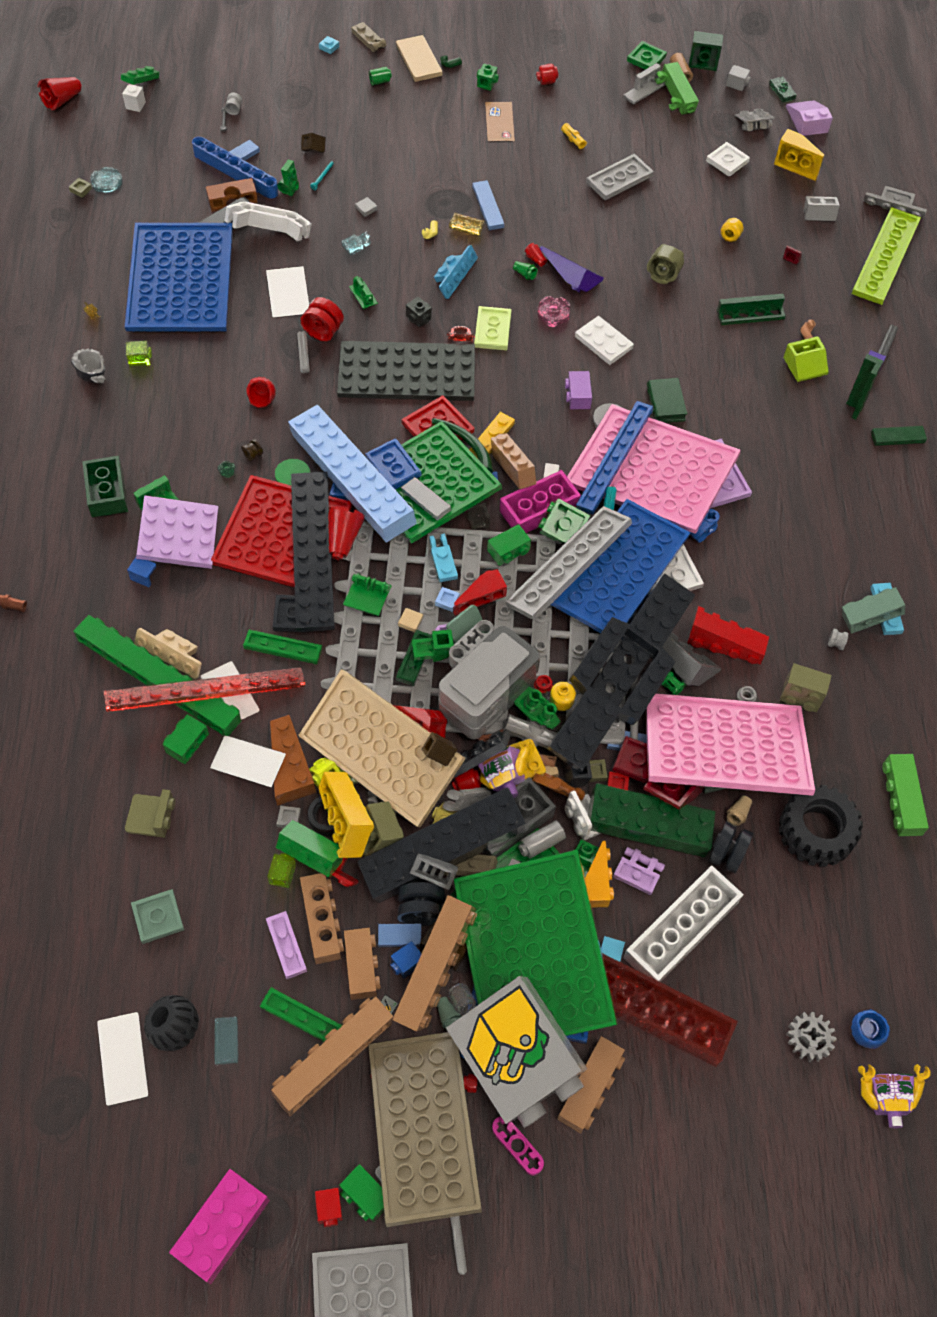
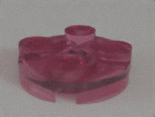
M547 296L539 302L537 314L550 327L562 324L570 317V304L563 297L558 299L553 298L554 296Z

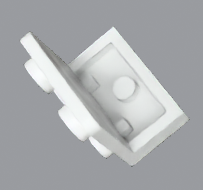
M572 791L567 799L565 812L569 818H572L576 834L581 836L584 841L601 834L591 831L592 823L588 817L589 795H585L584 799L580 801L576 792Z

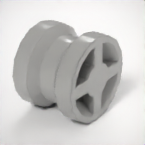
M833 628L828 646H835L843 651L849 633H841Z

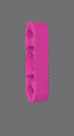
M501 1116L496 1118L492 1125L494 1136L528 1175H538L544 1166L542 1156L513 1122L507 1123L506 1130L510 1135L512 1131L516 1134L511 1136L508 1142H506L504 1139H507V1135L503 1131L500 1133L497 1131L498 1123L503 1125L505 1122ZM516 1139L521 1140L524 1143L523 1151H513L511 1148L512 1141ZM529 1149L531 1151L528 1154L530 1159H537L539 1161L537 1163L538 1169L534 1167L529 1169L528 1159L525 1157L522 1161L519 1157L524 1156Z

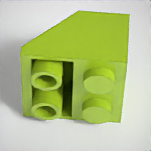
M818 336L787 345L783 358L797 382L828 374L826 349Z

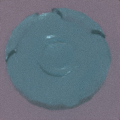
M103 167L99 171L96 170L90 178L93 189L101 193L116 191L120 188L123 181L121 173L112 167Z

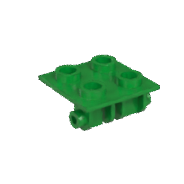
M359 573L357 575L353 574V584L343 605L379 616L392 585L387 584L385 581H378L376 578L371 579V577L361 576Z

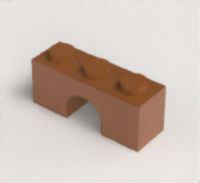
M252 178L206 186L211 212L226 207V202L230 199L245 197L251 203H258Z

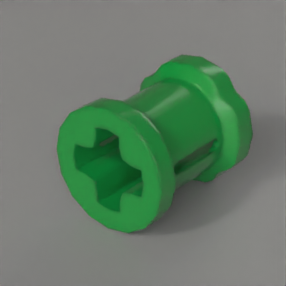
M672 671L668 673L661 684L662 686L665 685L672 692V695L680 694L686 686L684 682L681 683L674 677Z

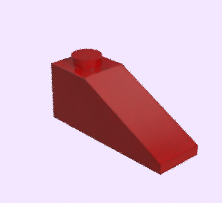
M499 570L486 571L480 575L454 602V615L462 613L470 605L479 607L506 597L507 585Z

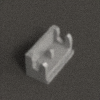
M806 196L803 213H805L804 219L836 221L840 206L837 197Z

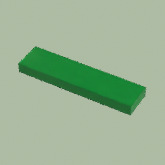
M250 629L243 644L244 649L312 664H318L322 651V645Z
M272 987L260 1005L261 1009L325 1042V1036L334 1028L339 1030L342 1027L341 1024Z

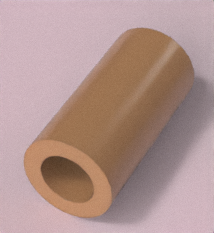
M675 53L671 56L670 63L678 62L688 82H690L693 78L691 69L683 54Z

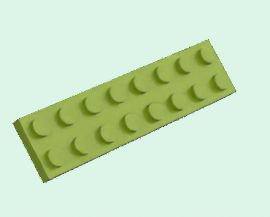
M891 207L851 294L881 305L883 304L921 217Z

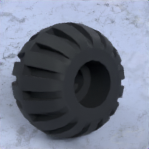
M168 995L153 1003V1007L149 1008V1013L144 1020V1031L148 1041L155 1048L163 1051H176L188 1045L190 1039L194 1038V1033L198 1029L199 1016L190 1000L183 996Z

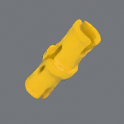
M568 123L562 126L561 131L568 136L570 142H574L579 149H583L586 146L587 142L580 136L577 130H574Z

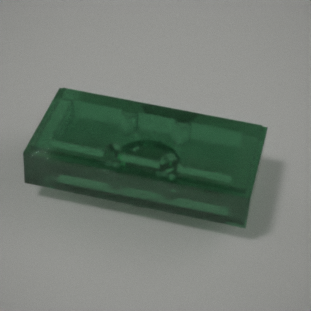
M783 76L770 79L769 85L782 102L796 99L797 94Z

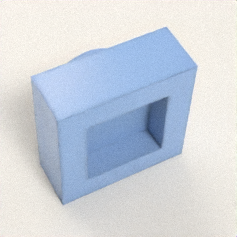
M442 587L435 601V606L453 612L454 602L460 597V593Z

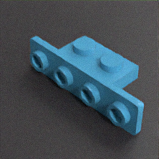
M469 245L462 255L447 257L442 267L438 269L434 276L436 282H441L439 288L445 299L450 298L478 259L472 245Z

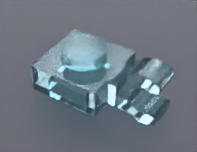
M367 232L362 233L358 237L354 234L341 241L343 248L350 255H353L364 249V246L371 244V241L368 239L370 235Z

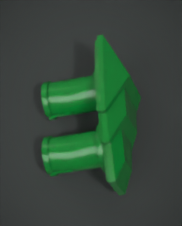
M529 686L514 701L517 707L532 722L535 721L539 725H544L552 730L561 722L555 714L557 711L556 705L545 699L539 690H534Z

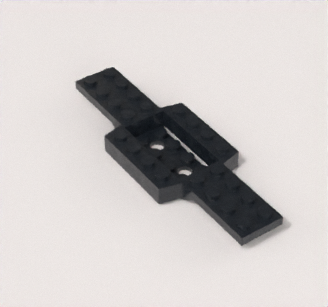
M664 573L630 624L614 617L607 622L569 679L582 696L547 748L549 751L581 772L616 718L631 725H634L640 719L676 662L662 646L695 597L694 593ZM621 639L622 641L620 642V644L618 645V647L616 648V650L614 651V653L612 654V656L610 657V659L608 660V662L606 663V665L604 666V668L602 669V671L600 672L592 686H590ZM630 655L634 660L633 664H627L624 661V656ZM649 659H652V661L644 671L643 675L633 688L632 692L624 702L623 706L620 708V703L622 702L625 695L635 682L636 678L646 665L647 661ZM612 684L615 692L608 693L605 690V685Z

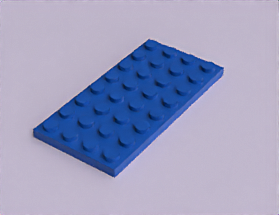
M629 499L624 501L617 512L631 518L632 524L551 604L600 633L612 617L625 623L631 620L690 535L689 531Z

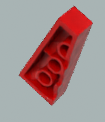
M698 606L687 644L761 665L769 636L748 627L743 629L737 622L722 620L719 614L714 612L712 615L704 612L705 608Z

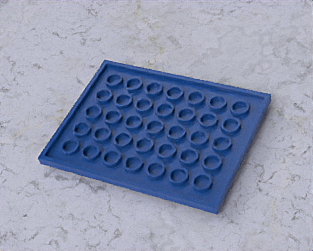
M135 223L125 330L227 331L233 224Z

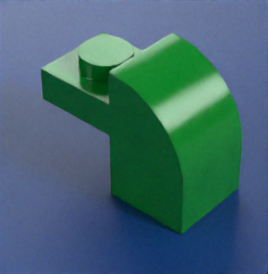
M452 630L432 631L431 638L412 640L414 661L433 659V662L448 658L449 651L454 645Z

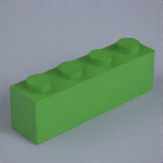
M890 754L885 762H883V772L887 776L886 788L890 792V808L894 811L895 816L894 828L897 829L898 836H923L929 827L913 754Z

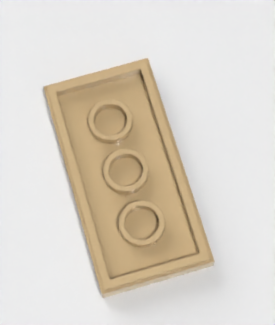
M423 35L396 41V46L415 82L442 76V70Z

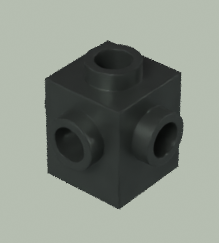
M416 297L406 304V317L412 323L421 327L432 319V307L421 298Z

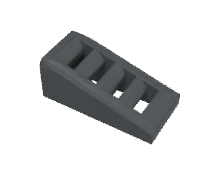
M418 853L410 874L449 890L458 871V866ZM421 861H422V862H425V865H424L422 871H421V870H418V868H419V866H420V864H421ZM429 865H432L433 868L431 872L427 873L426 871ZM437 868L441 869L438 876L434 875ZM445 871L448 872L447 878H443Z

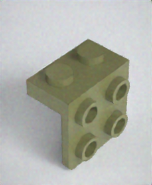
M162 789L161 797L135 794L132 798L125 831L130 834L165 838L167 829L170 828V816L176 802L171 790Z

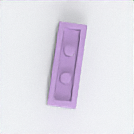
M284 911L266 918L286 979L307 972L287 912Z

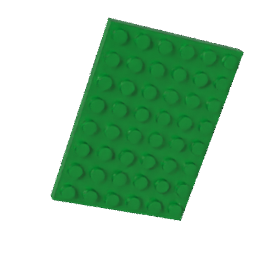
M578 850L454 879L457 899L476 908L475 913H477L474 924L472 926L469 925L467 928L468 938L466 945L478 1005L517 977L524 976L528 977L566 1036L618 1025Z

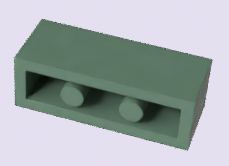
M896 587L884 589L876 595H868L862 600L849 602L842 607V616L851 634L905 614V603Z

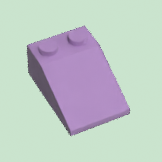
M814 100L786 104V108L798 133L803 136L828 133L833 117L827 107Z

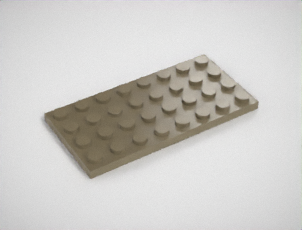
M449 1032L369 1044L386 1227L481 1213L460 1053Z

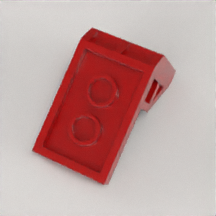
M393 705L430 733L434 732L445 738L447 719L441 711Z

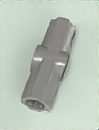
M510 714L503 727V730L507 729L509 734L521 738L522 741L532 739L536 747L539 745L546 749L557 735V733L546 729L544 725L541 726L535 721L527 722Z

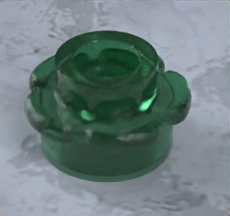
M223 461L219 464L218 471H220L223 477L228 478L233 476L236 467L230 461Z

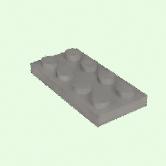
M633 154L587 177L586 183L604 200H607L652 177L654 171L637 155Z

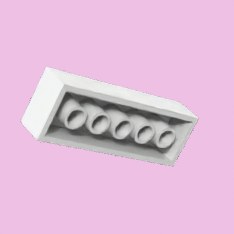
M711 866L626 950L623 958L655 988L739 903L744 894Z

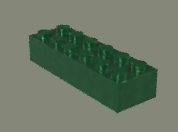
M596 783L591 792L588 817L592 823L591 831L705 857L712 847L716 811L691 805H685L677 809L657 797Z

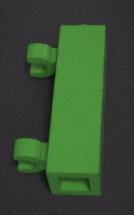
M679 63L664 64L663 70L657 72L658 78H655V82L657 84H662L663 82L666 84L672 96V104H669L670 110L678 108L682 115L695 112L699 100Z

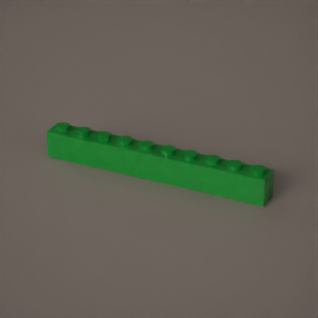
M88 615L73 631L77 641L222 736H229L242 721L237 707L234 705L229 706L220 696H214L209 693V690L203 685L198 686L189 676L181 675L174 666H167L160 657L150 655L147 649L142 646L138 647L127 636L124 638L115 628L107 627L101 619Z

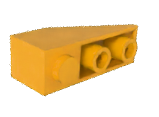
M602 841L585 877L591 908L608 907L610 901L614 899L613 887L609 886V880H612V869L608 868L610 848H606V841Z

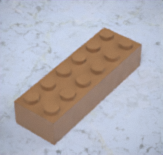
M449 895L447 896L392 1020L414 1031H421L429 1026L432 1015H430L432 1007H437L442 996L439 994L440 989L443 986L446 987L450 978L448 971L451 966L456 965L460 954L457 953L459 946H464L468 938L467 928L469 925L472 926L476 920V908Z
M376 996L372 1000L370 998L366 999L359 1006L360 1010L358 1013L348 1015L342 1021L343 1025L339 1030L334 1028L325 1036L326 1040L321 1046L316 1044L308 1052V1057L303 1062L301 1059L298 1060L290 1068L291 1073L286 1077L280 1076L272 1084L274 1086L271 1090L272 1096L289 1116H292L392 1025L394 1016Z

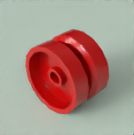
M317 297L312 300L308 309L302 314L300 321L303 329L314 339L329 341L343 323L344 316L341 309L331 300Z

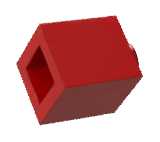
M339 1188L315 1191L319 1224H324V1227L337 1226L338 1221L343 1220Z

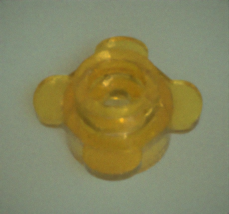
M84 302L86 306L83 310L92 319L95 316L99 318L100 316L97 314L98 309L93 304L88 305Z

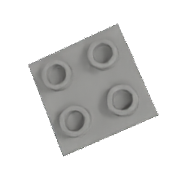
M754 109L753 112L741 111L739 114H735L737 118L744 121L742 130L745 131L769 128L772 126L770 119H774L773 116L763 111V109Z

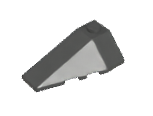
M672 632L662 646L676 661L673 668L682 678L681 681L688 686H700L721 670L717 664L704 654L699 655L693 652L694 647L678 641L679 637Z

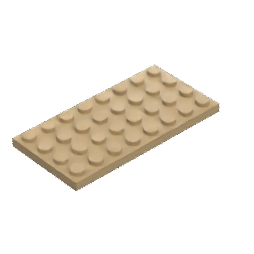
M343 669L340 670L298 735L329 760L334 761L338 767L347 772L384 802L389 801L393 809L417 827L422 826L466 759L456 752L449 765L444 766L426 757L422 747L431 733Z

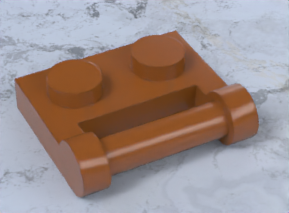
M535 773L532 781L564 796L569 797L570 792L575 791L580 801L585 797L584 790L574 788L558 777L544 773L543 776Z

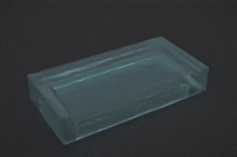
M215 1018V1064L238 1063V1018Z

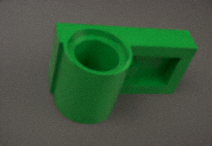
M287 160L281 169L283 178L277 186L283 194L293 196L299 188V182L294 161Z

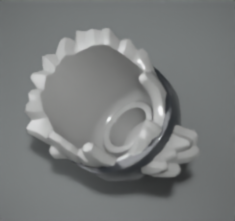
M93 349L77 350L73 354L74 357H72L71 364L75 367L78 377L89 383H104L105 366L100 352Z

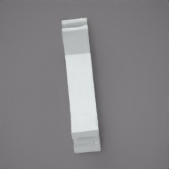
M240 202L227 206L224 219L227 223L233 221L232 227L235 229L249 225L284 232L297 241L302 240V235L305 239L309 238L312 223L296 212L249 202Z

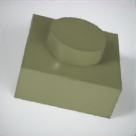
M78 178L69 186L71 193L82 198L92 189L91 183L81 178Z
M605 759L589 760L593 777L589 782L607 781Z

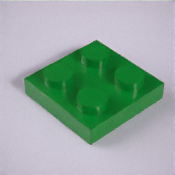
M642 41L627 56V62L646 70L656 63L660 64L666 58L667 52Z

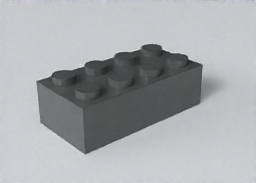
M530 777L516 786L518 796L514 797L529 830L482 852L484 855L499 857L554 816L556 806Z

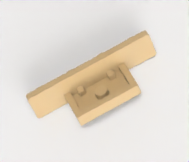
M142 628L137 629L135 645L144 647L152 655L160 657L166 663L196 679L199 677L202 663L191 657L196 653L198 646L168 629L156 636Z

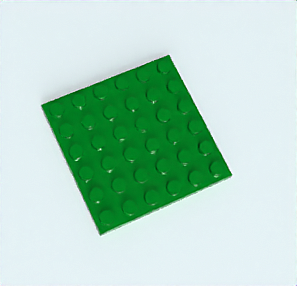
M442 421L401 444L421 471L422 476L417 479L451 506V511L437 521L403 493L401 487L395 489L414 510L417 524L403 532L411 544L502 489V484Z

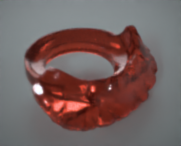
M455 326L446 334L450 340L471 341L474 338V334L466 326ZM464 329L467 333L464 335L456 334L454 331Z

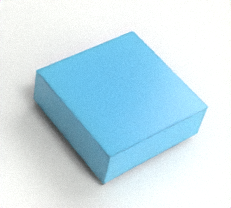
M604 936L601 947L603 960L619 964L625 942Z

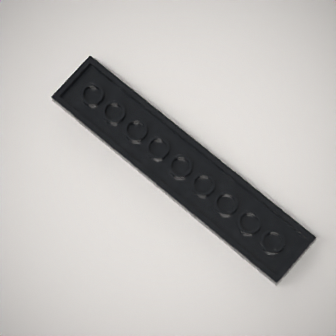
M327 472L292 473L296 632L335 630L331 553H329L328 475Z

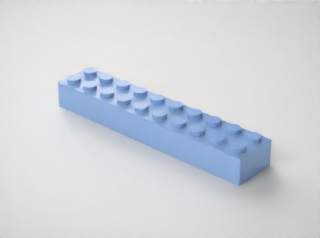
M318 404L288 421L293 437L324 472H327L328 477L354 507L365 515V519L385 542L390 541L417 524L414 510Z

